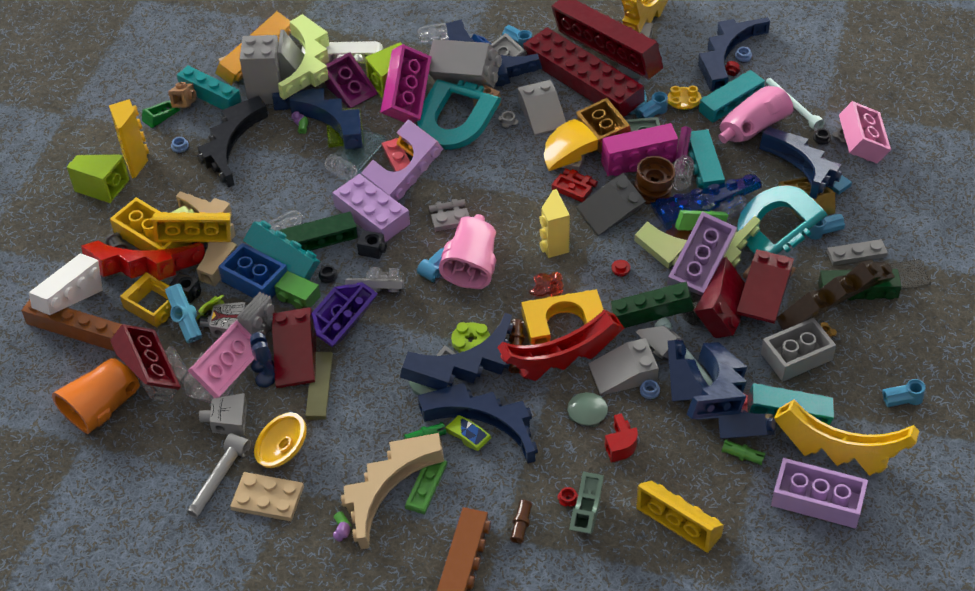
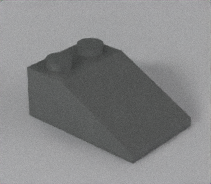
M623 173L609 181L578 205L576 209L594 233L599 236L640 211L646 201Z

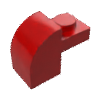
M622 413L614 415V429L616 433L605 435V449L611 463L630 457L637 447V427L631 429L628 420L625 421Z

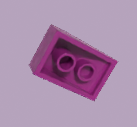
M351 52L326 64L329 79L324 82L334 95L339 99L341 98L342 102L350 109L378 94Z

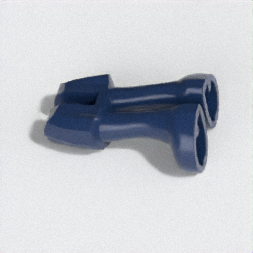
M255 332L250 337L251 350L255 358L251 363V369L259 373L255 378L257 386L266 388L275 382L274 362L265 335Z

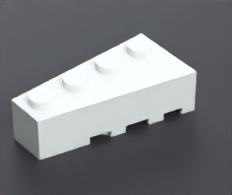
M81 253L29 292L31 307L51 315L103 291L99 261Z

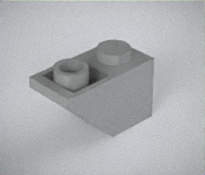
M665 326L639 329L636 332L641 339L646 338L649 346L655 349L653 353L661 359L663 357L669 359L667 340H683L685 342L677 333Z

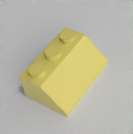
M555 189L542 206V216L539 217L542 229H540V236L542 238L540 248L542 252H546L548 258L569 253L570 215L557 189Z

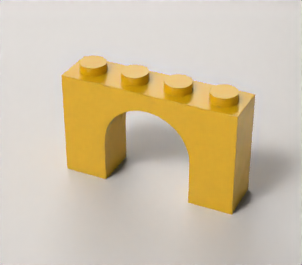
M597 289L521 302L522 316L530 345L550 341V331L547 322L558 313L575 314L581 318L585 325L603 311Z

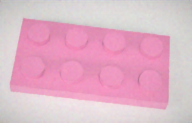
M236 320L195 362L188 372L214 398L220 397L255 359L250 345V337L252 335Z

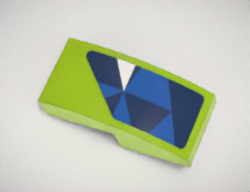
M460 415L445 427L447 433L461 439L465 446L479 451L491 439L490 434Z

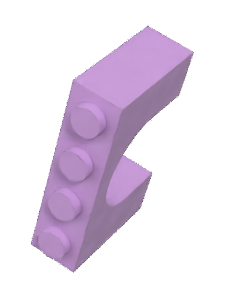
M409 119L397 131L401 139L413 148V158L409 165L400 171L391 172L372 160L362 171V175L396 201L405 195V192L416 183L419 176L428 169L432 161L443 150L437 140Z

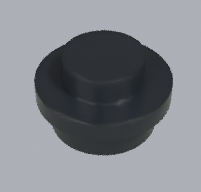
M820 128L814 133L813 140L821 145L828 144L831 141L830 132L827 129Z
M325 265L320 269L319 279L322 282L330 283L337 279L338 273L333 266Z

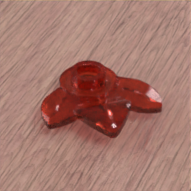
M553 272L550 275L546 273L537 274L533 277L536 285L529 290V293L534 296L541 297L547 294L551 297L559 296L563 293L564 289L563 276L559 272Z

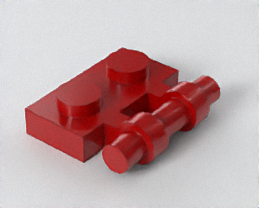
M565 168L563 174L560 173L552 183L551 190L557 189L558 193L583 202L592 192V187L596 188L598 181L589 175L579 174L577 170Z

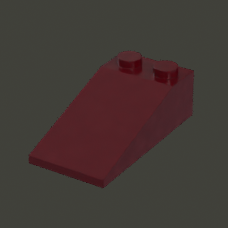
M756 249L736 314L775 324L791 276L794 258Z
M723 257L694 310L714 338L733 336L741 320V315L736 314L745 282L727 257Z
M311 307L273 313L272 335L276 388L315 382L316 332L311 316Z
M122 324L110 340L116 355L145 385L179 390L181 386L156 331Z

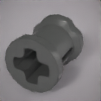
M111 233L106 237L105 242L107 245L127 249L126 244L121 241L122 237L119 233Z

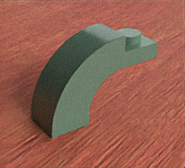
M589 472L582 473L578 499L575 508H573L569 530L592 534L599 510L604 475Z

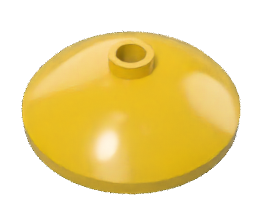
M285 413L270 421L256 440L254 447L256 461L266 468L278 467L289 462L299 452L305 441L307 428L304 419L296 413Z

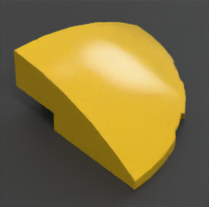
M573 119L562 124L546 141L544 160L547 169L551 171L581 161V155L598 150V139L579 120Z

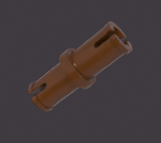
M528 500L519 501L517 514L512 521L514 526L510 537L511 542L519 544L524 542L525 531L530 524L529 515L532 503Z

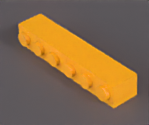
M276 11L251 35H277L279 43L280 30H285L288 35L291 33L290 20ZM242 43L219 62L215 73L230 85L236 81L239 82L243 78L240 64Z

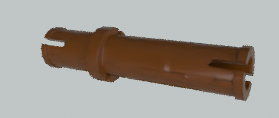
M514 319L511 322L513 327L509 335V341L512 345H522L524 342V322L520 319ZM509 364V372L519 373V368Z

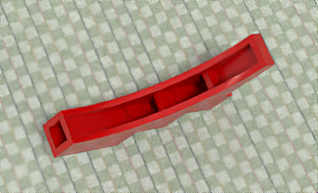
M99 240L81 246L84 255L99 261L100 275L103 277L123 272L132 279L147 272L160 281L176 275L178 270L201 263L205 256L204 244L201 242L172 249L144 251L116 248L106 245Z
M604 309L579 329L553 341L526 346L502 342L497 348L501 353V359L506 364L510 363L519 368V373L523 378L536 381L551 367L561 370L566 369L579 356L593 359L624 327L615 314Z

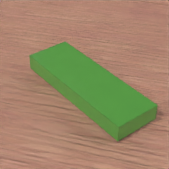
M680 210L675 228L677 230H693L702 211ZM703 211L724 222L727 221L728 214L726 212Z
M444 460V462L421 469L405 504V509L421 514L426 513L445 471L447 461Z

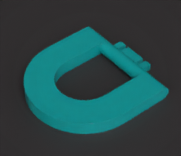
M437 79L424 100L421 120H418L417 124L419 128L437 140L443 149L461 148L475 141L484 132L498 108L501 98L484 93V86H478L463 80H459L456 85ZM452 93L478 100L470 116L461 126L454 129H444L438 126V116Z
M777 186L758 194L744 207L738 219L737 229L738 231L743 229L754 216L762 220L764 215L772 209L789 207L804 220L803 223L776 244H773L760 230L754 237L750 236L746 247L754 255L756 249L778 254L782 250L788 253L791 250L789 246L791 245L794 248L805 239L803 234L807 237L811 235L809 229L825 218L827 213L802 189L794 186Z

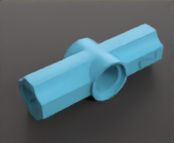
M181 284L169 286L165 289V293L172 307L170 313L172 320L179 323L187 343L202 338V334L195 319L197 316L196 308L188 303Z

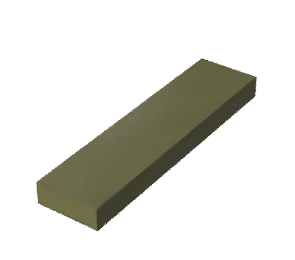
M316 352L315 382L309 383L306 420H326L333 352Z

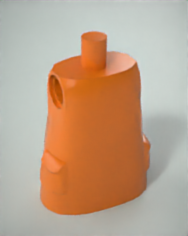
M112 358L53 392L52 398L59 411L71 423L84 433L89 434L95 428L110 420L112 413L138 390L140 384L135 373L127 365Z

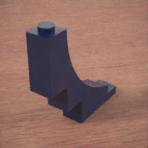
M324 88L300 90L285 100L280 97L279 92L272 93L274 111L291 109V114L297 111L306 117L322 121L335 129L340 135L345 149L363 148L360 110H343L341 98L325 100Z
M667 340L672 401H692L693 396H700L702 389L709 385L699 371L696 361L694 359H685L686 347L684 341ZM741 410L740 414L696 419H719L720 438L775 435L776 421L773 418V414H758Z
M719 342L703 343L698 361L708 371L713 383L703 388L700 396H693L687 415L691 419L740 414L746 399L743 391L747 383L744 379L747 366Z

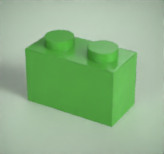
M289 271L274 286L276 297L281 302L292 304L296 309L312 307L321 297L318 284Z

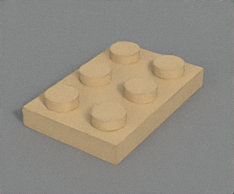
M243 472L230 508L233 511L292 521L304 484L302 482Z

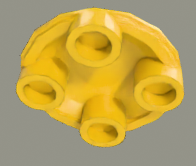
M673 86L667 96L668 103L672 107L683 110L698 106L702 99L696 86Z

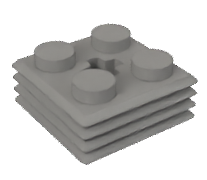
M259 292L237 316L239 323L251 335L255 332H260L266 337L267 332L272 328L273 313L275 311L271 297Z

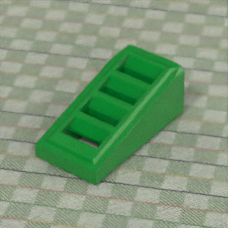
M170 100L143 109L142 121L149 127L154 128L180 111V108H172Z

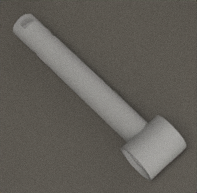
M233 433L226 437L224 442V450L226 452L187 510L191 517L198 518L237 456H246L245 452L249 451L251 447L249 439Z

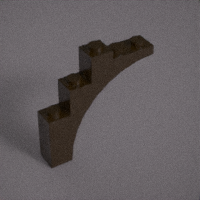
M873 260L863 261L846 275L837 276L821 289L808 292L781 313L776 320L781 328L785 330L811 318H817L848 298L876 285L891 281L895 277L892 273V268L885 261L876 263Z

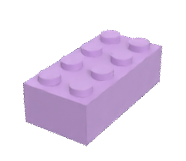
M358 174L332 192L334 207L342 213L351 211L356 224L366 231L384 234L385 242L410 225L409 210L361 174Z
M702 211L668 277L667 284L675 285L687 281L691 295L701 299L735 236L737 227Z
M783 458L771 506L856 529L868 480Z

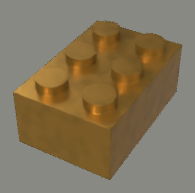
M608 98L576 112L577 119L585 124L598 139V152L601 155L603 138L631 132L628 122Z

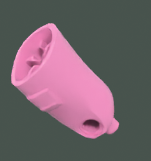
M768 86L761 88L724 118L720 124L722 132L718 136L720 141L724 144L728 141H748L765 128L788 117L794 110L790 96L779 87Z
M477 214L474 217L467 216L461 218L455 236L444 246L441 255L442 259L439 264V272L444 279L454 285L463 288L483 289L491 282L496 264V258L493 254L496 230L491 224L485 222L484 216Z

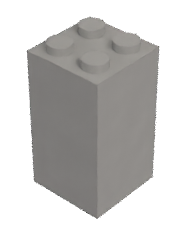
M250 35L242 37L240 64L247 99L259 95L265 104H273L272 93L279 92L278 83L282 81L277 53L279 45L277 35Z
M433 39L429 54L432 57L429 75L435 81L439 79L457 85L459 80H463L478 86L485 84L494 88L498 80V69L501 66L502 58L489 43Z

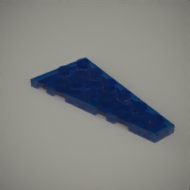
M748 174L743 178L730 179L722 184H711L707 188L693 189L685 194L678 193L670 198L657 199L651 203V208L665 229L668 230L672 228V224L676 223L680 210L711 211L720 207V203L725 200L728 203L733 201L736 195H746L762 188L761 180L756 175Z

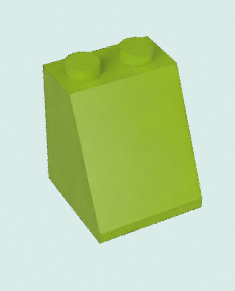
M401 42L365 57L367 77L382 99L391 53L393 49L402 45Z
M120 154L76 155L67 166L75 192L107 203H111L130 180L123 155Z

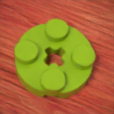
M474 322L459 323L451 336L453 348L460 353L481 344L490 336L487 326ZM474 337L475 339L469 342L467 338Z

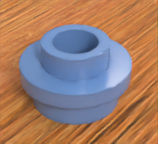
M740 47L735 52V58L738 61L747 62L752 58L751 50L747 47Z
M176 137L172 140L171 148L176 153H182L189 148V143L184 137Z
M646 380L640 386V394L644 398L654 399L660 394V387L656 381Z

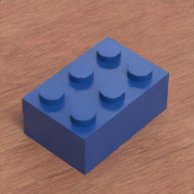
M241 243L218 266L222 282L252 298L261 292V294H267L272 299L276 294L275 284L287 272L285 264L244 243Z

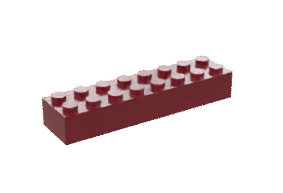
M558 0L551 6L558 31L648 80L663 69L659 44L655 39H651L643 33H639L631 27L577 0Z
M548 27L523 43V49L527 53L525 56L539 55L542 65L541 70L594 103L608 98L623 117L645 101L644 86Z

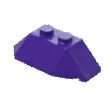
M363 282L334 287L311 313L316 335L331 347L339 344L361 319L378 293Z

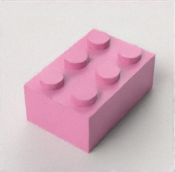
M852 101L839 114L849 153L864 158L867 161L879 163L891 151L880 112Z

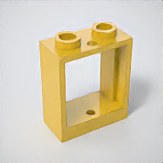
M146 272L120 296L123 308L157 328L166 322L170 316L172 307L169 300L154 313L138 303L151 291L168 299L165 289L169 285L157 280Z

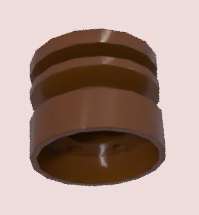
M659 156L646 157L639 162L634 187L646 201V204L658 205L669 199L675 177L674 165L669 160Z

